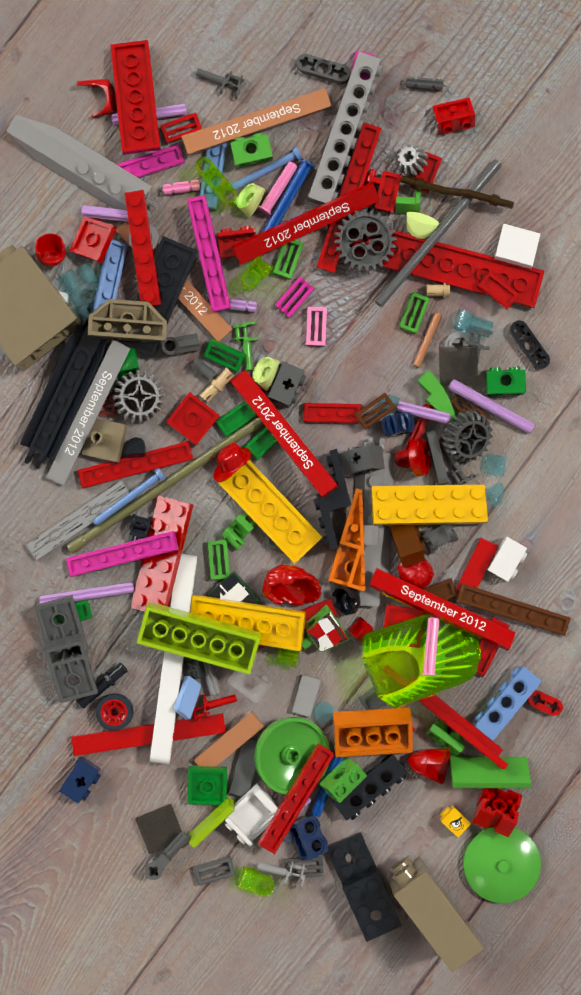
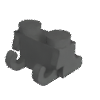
M438 524V528L434 530L427 529L421 533L431 554L448 542L458 541V536L451 524Z

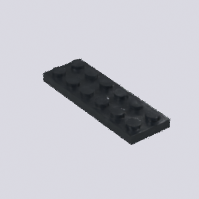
M162 236L154 255L161 305L153 307L167 321L168 325L198 251ZM138 293V296H137V298H136V301H140V294H139V293ZM118 341L152 357L155 356L160 342Z

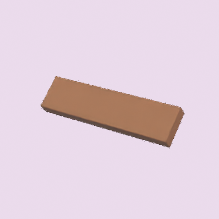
M251 711L194 759L195 763L198 766L216 767L265 725Z

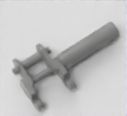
M293 861L288 865L290 870L259 862L257 870L286 876L284 885H287L289 876L300 877L302 879L300 889H303L306 876L303 872L307 868H305V864L299 866L293 864ZM292 868L302 870L301 874L292 873Z

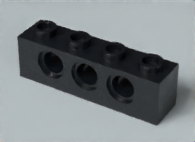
M389 754L365 773L367 777L341 803L332 799V803L346 821L350 818L354 820L361 814L360 810L365 806L369 808L376 802V797L380 794L382 796L386 795L391 790L390 786L405 780V775L408 772L394 754ZM384 771L391 773V778L387 781L381 779V774ZM373 783L376 785V790L369 793L365 790L366 785ZM354 795L360 796V803L352 804L350 802L351 797Z

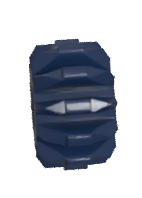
M409 412L388 415L382 419V428L385 436L388 437L408 434L415 429L414 418Z

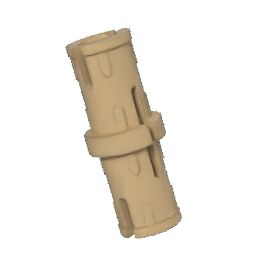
M226 367L215 380H211L212 383L199 395L209 403L219 391L222 392L224 390L223 387L235 375Z

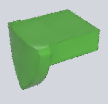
M415 191V198L396 197L395 213H420L421 191Z

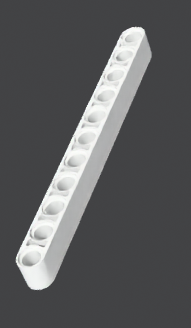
M181 555L172 592L171 608L190 613L197 565L196 555ZM164 651L150 762L161 764L170 763L172 737L177 714L174 711V707L180 691L184 656Z

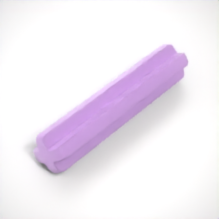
M83 205L81 209L83 217L129 222L127 210Z
M402 401L397 406V411L401 413L409 412L413 416L448 424L451 419L449 413Z

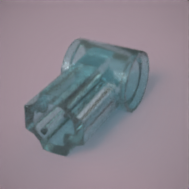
M459 309L453 328L469 333L468 330L472 328L474 330L481 328L492 331L494 322L475 316L470 311ZM482 334L481 336L489 338L490 335Z

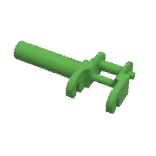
M256 321L244 322L240 326L236 324V326L232 327L236 330V338L234 340L240 342V340L244 339L243 351L246 354L244 358L246 371L253 370L250 341L259 340V338H248L246 328L248 325H256ZM239 328H244V337H240Z

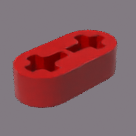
M535 690L527 699L532 707L552 716L559 715L563 710V704L560 700L539 690ZM538 693L539 698L544 700L543 704L540 702L533 704L532 695L536 696ZM547 702L551 704L557 702L558 710L551 712V708L546 706Z

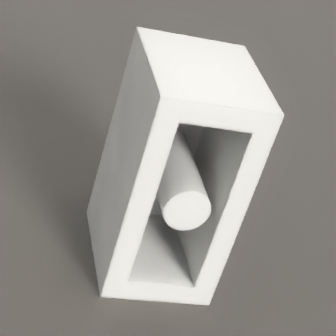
M504 537L487 571L504 581L513 580L518 572L516 569L519 562L523 563L527 556L525 552L527 548L509 537Z

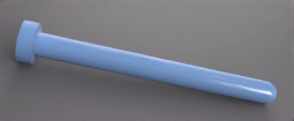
M295 147L292 149L293 152L225 187V193L230 194L294 159L301 160L302 156L299 150Z
M157 468L153 476L94 518L93 523L95 525L101 524L160 479L164 481L166 477Z

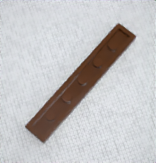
M463 583L460 585L456 602L563 636L566 635L571 619L570 617Z

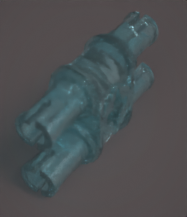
M90 263L80 266L86 281L82 286L78 284L72 270L62 274L69 289L67 294L71 297L75 306L74 310L77 313L79 312L83 322L91 314L90 307L95 302L99 278L96 277ZM86 291L92 293L90 299L84 297Z

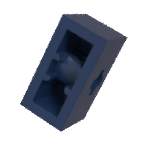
M82 756L59 792L76 803H79L81 800L85 801L91 792L88 790L92 783L95 785L101 777V774H99L101 768ZM83 776L85 778V783L80 785L78 784L80 781L79 779Z

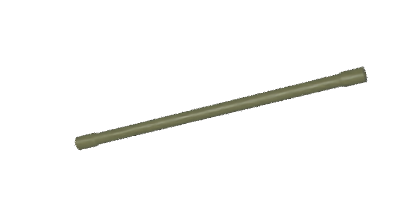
M257 417L117 511L101 524L68 543V549L74 554L97 536L218 456L221 449L233 442H239L264 424Z

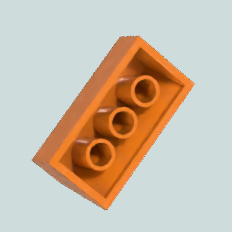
M410 707L333 712L336 757L413 752ZM399 725H406L407 728H399Z

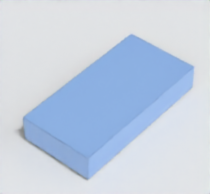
M191 676L184 677L174 707V711L185 720L191 719L201 689V684Z

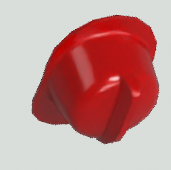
M236 442L221 449L217 458L218 466L213 475L214 480L223 482L229 479L249 461L251 451L248 448H241Z

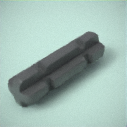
M407 77L406 87L413 89L416 87V89L432 90L434 88V90L441 91L443 89V80Z

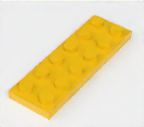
M250 460L229 479L218 482L294 564L323 538Z
M485 485L371 487L373 526L486 524L488 522Z
M192 595L190 613L261 632L259 645L295 651L302 650L306 612Z

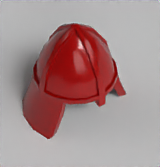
M450 748L423 749L410 755L407 760L410 767L418 775L443 785L450 761Z

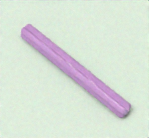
M455 379L451 381L449 390L524 432H532L534 423Z
M130 582L40 596L39 601L43 603L73 595L75 601L133 593L134 585Z

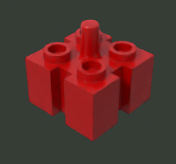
M498 788L481 789L476 804L478 807L475 810L472 823L486 829L493 827L494 832L509 837L517 824L519 815L517 811L521 805L522 794L509 789L507 792Z

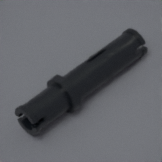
M120 662L109 673L103 674L104 677L96 683L98 693L76 699L78 704L85 709L87 705L106 689L114 686L116 681L128 672L127 668Z

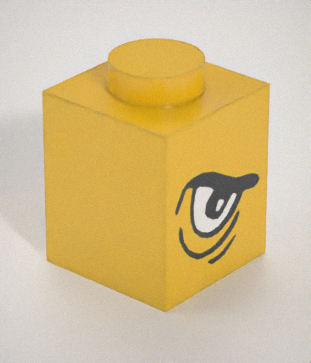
M453 805L450 808L447 806L440 814L442 816L440 821L458 838L471 825V822Z

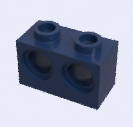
M306 815L295 820L289 831L301 861L312 860L329 851L327 840L321 832L320 822L315 815ZM305 824H306L307 827H308L307 832L305 831V828H304V827H305ZM312 842L315 845L314 850L312 849Z

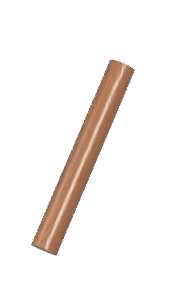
M435 312L413 364L416 367H421L442 316L440 313Z

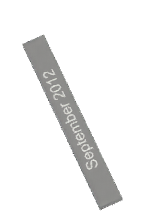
M113 339L46 476L47 478L61 485L65 484L131 349L130 347Z

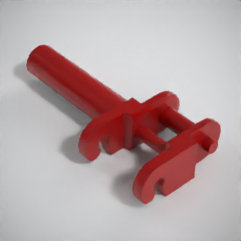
M206 694L203 695L205 703H203V706L194 708L192 719L195 718V721H197V718L206 716L209 718L210 711L207 712V710L237 702L236 694L209 702L207 701ZM197 710H205L203 713L196 714Z

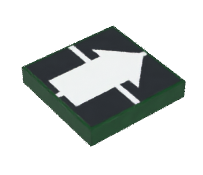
M235 571L207 595V597L256 604L260 600Z

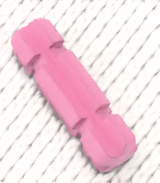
M199 180L163 185L164 195L200 190Z

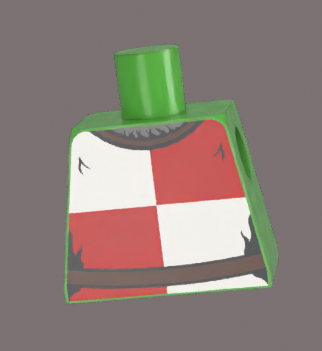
M325 605L304 625L308 633L303 637L302 646L304 649L315 644L319 651L322 652L349 640L346 632L328 605Z

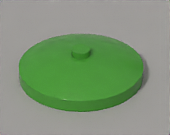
M300 717L282 718L269 725L259 737L254 753L255 767L261 780L274 791L287 795L317 743L330 750L328 740L323 731L313 722ZM326 768L325 772L323 773L322 777L320 778L319 782L321 781V779H322L323 776L325 775V773H326V771H327V768Z
M488 827L479 831L468 843L464 853L463 868L469 885L479 896L495 903H510L523 898L533 889L540 875L541 860L535 843L522 830L515 827L510 836L506 837L494 832L493 827Z

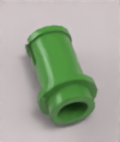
M228 526L221 533L222 539H226L238 550L245 541L233 531V527L230 528Z

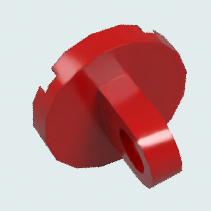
M423 438L413 439L410 442L409 450L396 453L395 464L403 468L411 467L417 477L427 475L431 468V458L427 455V451H429L427 442Z

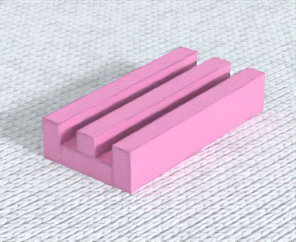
M308 307L306 346H325L327 307ZM311 311H315L314 341H310ZM319 311L323 312L322 341H318Z

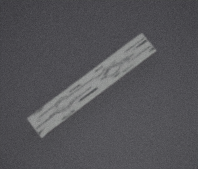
M122 480L27 543L26 546L34 558L39 560L91 525L94 518L130 493Z

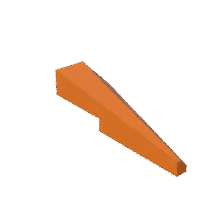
M356 488L328 581L365 592L362 490Z

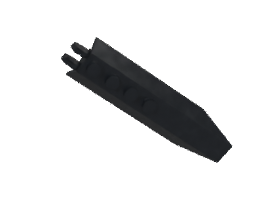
M89 316L68 339L19 443L29 448L24 461L26 464L31 462L35 451L40 453L39 459L35 464L37 469H40L45 456L55 460L104 356L107 340L88 336Z

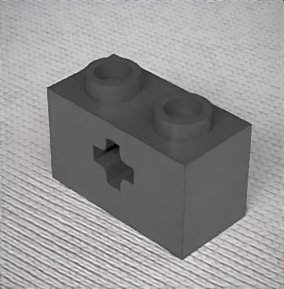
M283 361L268 398L290 407L291 403L295 404L299 395L296 393L298 386L302 387L306 376L303 375L304 370ZM290 380L293 388L289 387L286 390L283 383H287Z
M373 442L364 443L360 448L350 447L348 451L340 453L344 476L357 477L385 469L382 446L374 445Z

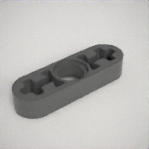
M301 54L296 61L297 69L304 74L338 84L346 83L350 77L349 68L340 63L309 54ZM307 59L308 64L313 65V62L315 61V71H312V66L306 65V67L303 68L302 63L300 62H304V60ZM325 64L329 70L327 73L322 74L318 71V66ZM332 67H335L334 72L337 73L343 70L346 76H343L342 79L338 78L339 75L337 73H333V76H330Z
M436 430L426 432L437 484L446 485L448 484V478Z

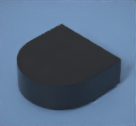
M135 437L127 442V458L146 456V445L143 439Z

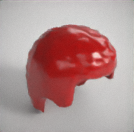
M54 233L44 234L38 237L35 242L36 257L43 265L54 267L64 260L66 248L59 235Z

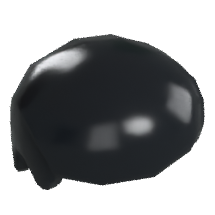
M347 586L335 588L332 596L336 598L334 606L346 616L355 614L361 603L358 591Z

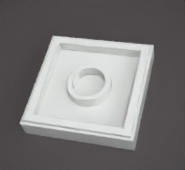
M503 224L494 259L532 269L540 233Z

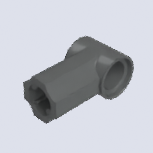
M195 333L178 337H167L166 341L162 342V350L168 356L200 350L198 335ZM173 342L176 348L173 351H167L165 349L166 343Z

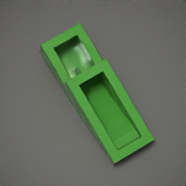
M428 370L417 381L430 395L425 402L433 406L434 410L449 413L451 415L450 422H453L455 413L450 399L438 379Z

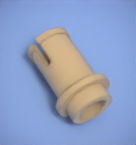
M446 283L444 285L427 284V297L444 296L446 298V296H450V285H446Z

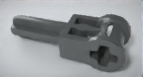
M181 831L156 858L148 862L145 868L147 878L157 880L161 877L164 868L190 839L186 832ZM155 866L158 867V870H155V871H152V870H151V869L154 868Z

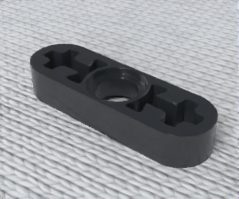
M521 320L515 321L510 326V334L534 368L538 370L546 368L550 363L549 355L528 325ZM515 325H517L518 327H520L521 325L523 326L522 333L524 334V336L527 333L529 334V336L525 337L522 340V342L519 338H522L523 336L519 332L515 333ZM526 340L534 341L535 348L533 350L525 348ZM537 349H539L540 352H538L537 354L540 358H545V365L537 364V356L534 355L532 357L530 354L534 353L535 351H537Z

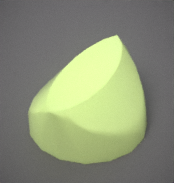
M251 183L245 186L239 193L236 201L237 207L248 218L253 215L260 204L265 189Z
M407 212L406 228L415 238H428L439 225L436 219L418 212Z
M264 357L254 367L253 379L265 391H268L273 385L279 370L280 361L271 357Z

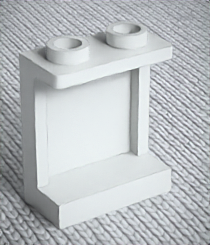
M256 784L234 804L235 811L225 819L224 824L230 831L235 830L238 833L237 838L243 844L247 843L251 847L253 840L267 828L279 806Z

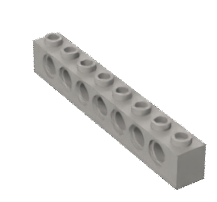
M362 52L358 53L308 200L323 205L337 198L338 192H335L337 185H342L345 176L342 174L343 168L348 167L351 156H348L350 149L354 150L357 138H354L356 131L361 130L364 120H361L363 112L367 113L370 102L367 101L369 94L373 95L376 84L373 82L375 77H379L382 71L381 59ZM366 72L370 75V79L362 80L360 74ZM358 90L364 93V96L359 99L353 95ZM351 108L356 109L358 112L354 117L347 114V111ZM345 126L351 129V133L348 135H344L341 132V129ZM336 145H343L345 151L337 153L334 149ZM334 162L338 164L339 168L336 171H331L328 165ZM328 180L333 186L330 189H324L322 183Z

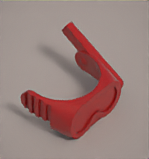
M108 79L77 81V86H88V88L102 87L106 93L105 107L100 112L92 114V118L110 115L117 111L115 90Z

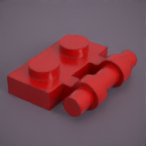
M369 169V174L365 179L366 184L372 182L373 184L380 185L378 191L380 201L376 202L375 209L393 213L401 174L383 171L382 177L379 178L376 177L377 170Z

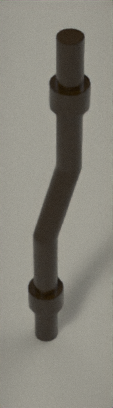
M402 175L400 178V183L414 186L418 190L425 189L444 195L469 197L488 202L489 205L495 207L502 206L512 209L514 205L513 201L502 199L499 195L495 194L488 195L470 189L444 187L424 181L425 179L419 177L415 179Z

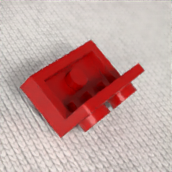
M251 226L240 227V230L236 231L227 228L217 233L220 259L237 257L232 246L255 236V228L251 229Z

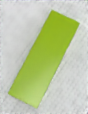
M228 797L189 833V844L193 848L201 843L235 811L232 798Z

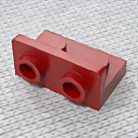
M470 97L432 106L438 135L475 127V112Z

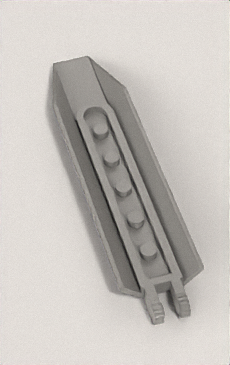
M15 115L6 132L33 158L115 209L127 210L124 193L144 190L146 202L150 206L157 207L158 203L147 197V193L152 188L151 185L56 127ZM147 210L148 217L150 218L152 214Z
M368 437V442H373V437ZM380 438L379 446H382L385 469L355 477V489L362 490L363 525L373 526L371 487L393 486L394 454L384 453V438ZM377 525V545L364 544L365 592L357 590L361 599L360 606H379L382 593L368 586L376 568L387 573L389 572L391 525Z

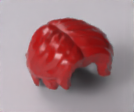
M427 559L403 567L402 563L397 566L400 579L421 589H425L433 580V567Z

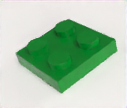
M189 766L188 804L220 805L227 799V767Z

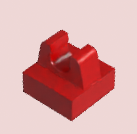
M361 616L348 629L360 642H363V637L369 632L371 634L375 633L372 629L373 627Z

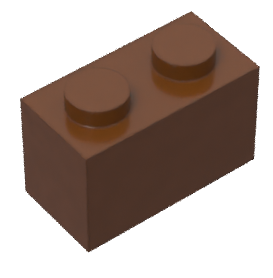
M390 526L392 539L402 566L406 567L425 561L424 553L427 551L424 542L419 541L421 534L418 526Z

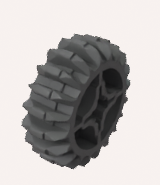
M467 410L465 414L459 412V416H453L454 421L448 422L449 427L444 429L446 434L442 436L445 440L442 444L446 447V452L452 458L460 462H470L471 459L476 461L477 456L483 457L482 452L488 451L486 446L491 444L489 439L493 437L490 433L493 429L489 426L490 422L482 414Z

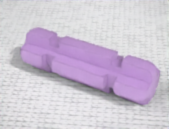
M230 300L231 310L256 312V302L249 301L248 303L244 300Z

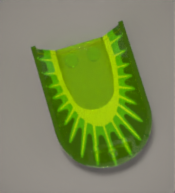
M426 614L367 633L363 637L362 662L378 698L392 708L397 709L457 687L470 680L476 674L478 663L481 660V650L477 637L439 619L435 674L437 676L421 675L424 669L428 618L433 617Z

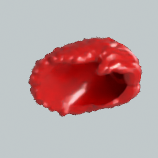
M283 564L267 572L262 586L263 595L276 605H281L284 602L295 606H303L304 603L308 604L317 601L320 598L322 589L319 585V580L311 573H307L303 568L301 569L294 565Z

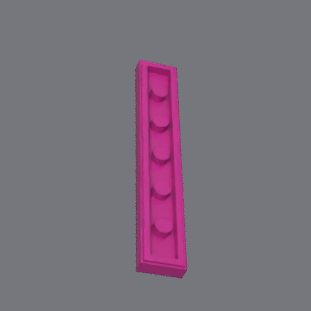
M206 195L187 199L212 312L230 309L231 303Z
M170 531L66 558L70 577H75L177 551L179 548L175 531Z

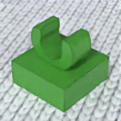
M247 513L243 514V516L240 514L229 526L230 528L233 527V531L242 539L250 533L255 524L254 520L249 523L245 519L248 516Z

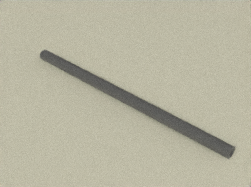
M494 159L471 186L470 190L480 192L502 166L501 163ZM462 197L375 300L379 307L384 306L470 204L473 198Z

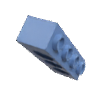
M522 665L520 668L517 666L511 672V679L501 684L498 688L500 692L497 696H492L486 703L488 707L483 712H478L473 719L475 721L473 725L492 741L542 682ZM516 682L523 684V688L519 692H515L513 689ZM504 697H509L511 700L507 707L501 705V700ZM495 711L498 713V719L492 722L489 720V714Z

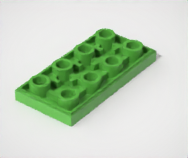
M450 756L452 788H531L527 757H500L508 763V766L502 770L488 757Z

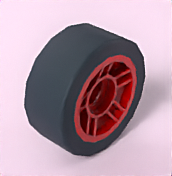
M119 693L105 696L96 708L98 722L103 728L110 731H118L125 728L133 717L131 701ZM114 708L118 710V714L116 716H113V713L111 712V710Z

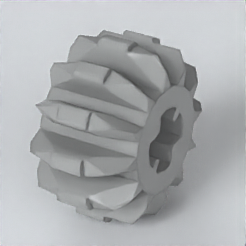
M406 143V148H400L401 153L396 154L398 160L395 163L398 170L406 176L410 177L411 174L417 176L418 171L424 172L422 167L428 165L425 161L428 159V155L422 146L420 147L415 143L411 146Z

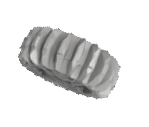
M139 370L136 371V377L133 376L132 372H129L130 379H127L125 375L122 376L124 384L118 381L117 385L121 388H114V392L119 393V395L113 396V399H119V402L115 403L114 406L118 407L121 405L122 408L118 410V413L120 414L125 411V419L130 414L132 415V422H134L135 416L138 417L139 423L142 422V416H144L146 421H149L148 414L153 418L156 417L154 409L160 412L161 408L157 405H164V402L159 400V398L165 397V394H159V391L164 388L163 386L157 388L156 385L160 383L159 380L152 382L153 374L148 379L146 378V371H144L142 377ZM135 381V391L131 394H123L126 386ZM141 381L150 385L154 393H146L142 388ZM138 387L141 395L149 396L141 399L142 402H138L137 398L129 397L137 394ZM154 399L151 408L143 412L144 401ZM124 400L133 401L137 412L130 410Z

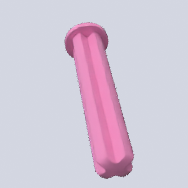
M288 162L262 205H258L257 208L261 212L269 216L271 215V209L297 170V165Z
M428 618L424 669L421 675L437 676L435 674L439 629L438 618Z

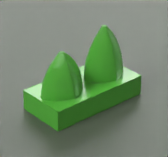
M440 719L429 726L424 733L427 737L442 748H450V753L453 756L462 752L465 747L463 746L464 738L456 731L447 734L448 725Z

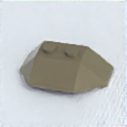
M109 299L89 315L88 336L106 340L114 339L145 343L166 341L167 321L149 302Z

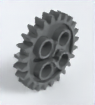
M363 209L362 215H360L356 210L355 217L348 214L349 221L342 219L344 226L338 225L337 228L341 233H335V236L340 238L334 241V244L340 245L336 248V252H342L339 259L346 258L344 265L350 262V269L358 266V272L361 271L362 267L365 268L366 273H368L369 267L376 271V265L383 268L382 261L388 263L389 259L387 256L393 257L394 253L390 249H396V245L391 243L397 241V238L391 236L396 231L389 230L392 223H385L387 217L381 220L380 212L373 216V210L366 214V210ZM369 225H374L377 228V231L375 233H369L366 227ZM354 230L358 232L359 236L356 239H351L348 233ZM377 235H382L381 238L369 240L371 238L376 237ZM363 237L369 240L368 245L362 242ZM362 242L354 247H349L350 244ZM380 243L383 249L377 252L373 250L372 245ZM356 249H362L365 255L363 257H357L355 256L354 251Z

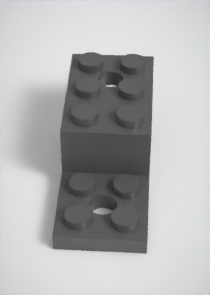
M73 595L36 604L35 609L46 642L44 651L60 703L97 694L98 688L88 658L89 647ZM60 614L64 616L65 620L62 623H57L54 620V616ZM75 675L79 677V682L71 683L68 678Z

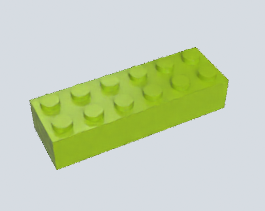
M149 601L146 606L137 644L250 675L261 632Z

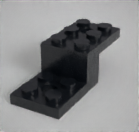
M337 449L330 450L326 459L328 467L333 468L334 474L331 477L338 485V489H334L323 498L316 494V499L313 500L316 511L320 510L321 517L318 520L320 528L325 529L326 536L323 537L325 548L329 547L330 551L338 549L329 512L351 506Z
M361 831L327 846L329 857L342 883V889L366 942L401 927L402 924ZM353 852L356 854L357 858L354 862L346 860L348 853ZM374 910L381 912L382 915L379 920H373L370 917Z

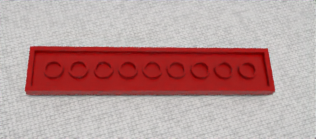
M369 225L366 227L369 233H375L377 231V228L374 225ZM396 231L391 236L397 238V241L391 243L396 245V249H390L394 255L393 257L387 256L389 259L388 263L382 261L383 268L400 272L427 240L426 238L419 239L411 234ZM377 235L376 237L371 238L369 240L381 238L382 235ZM363 237L362 242L368 245L369 240ZM437 242L410 275L441 284L446 283V285L488 296L477 286L490 271L520 294L513 303L535 308L545 271L533 267L532 269L496 260L494 259L495 257ZM380 243L372 245L373 250L377 252L383 249ZM356 249L354 251V254L357 257H363L365 255L362 249Z

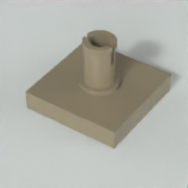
M96 418L83 445L82 455L119 463L128 425Z

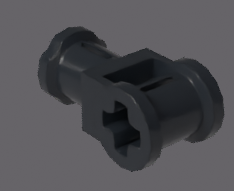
M133 513L130 524L131 541L148 537L152 517H140Z

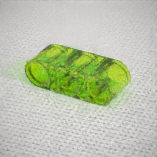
M199 158L196 162V171L200 178L222 205L228 208L235 206L238 201L236 190L209 158ZM202 164L210 166L209 170L205 172L199 168ZM217 178L222 181L221 185L219 186H213L211 184L212 181ZM231 193L234 195V198L231 201L224 200V195Z

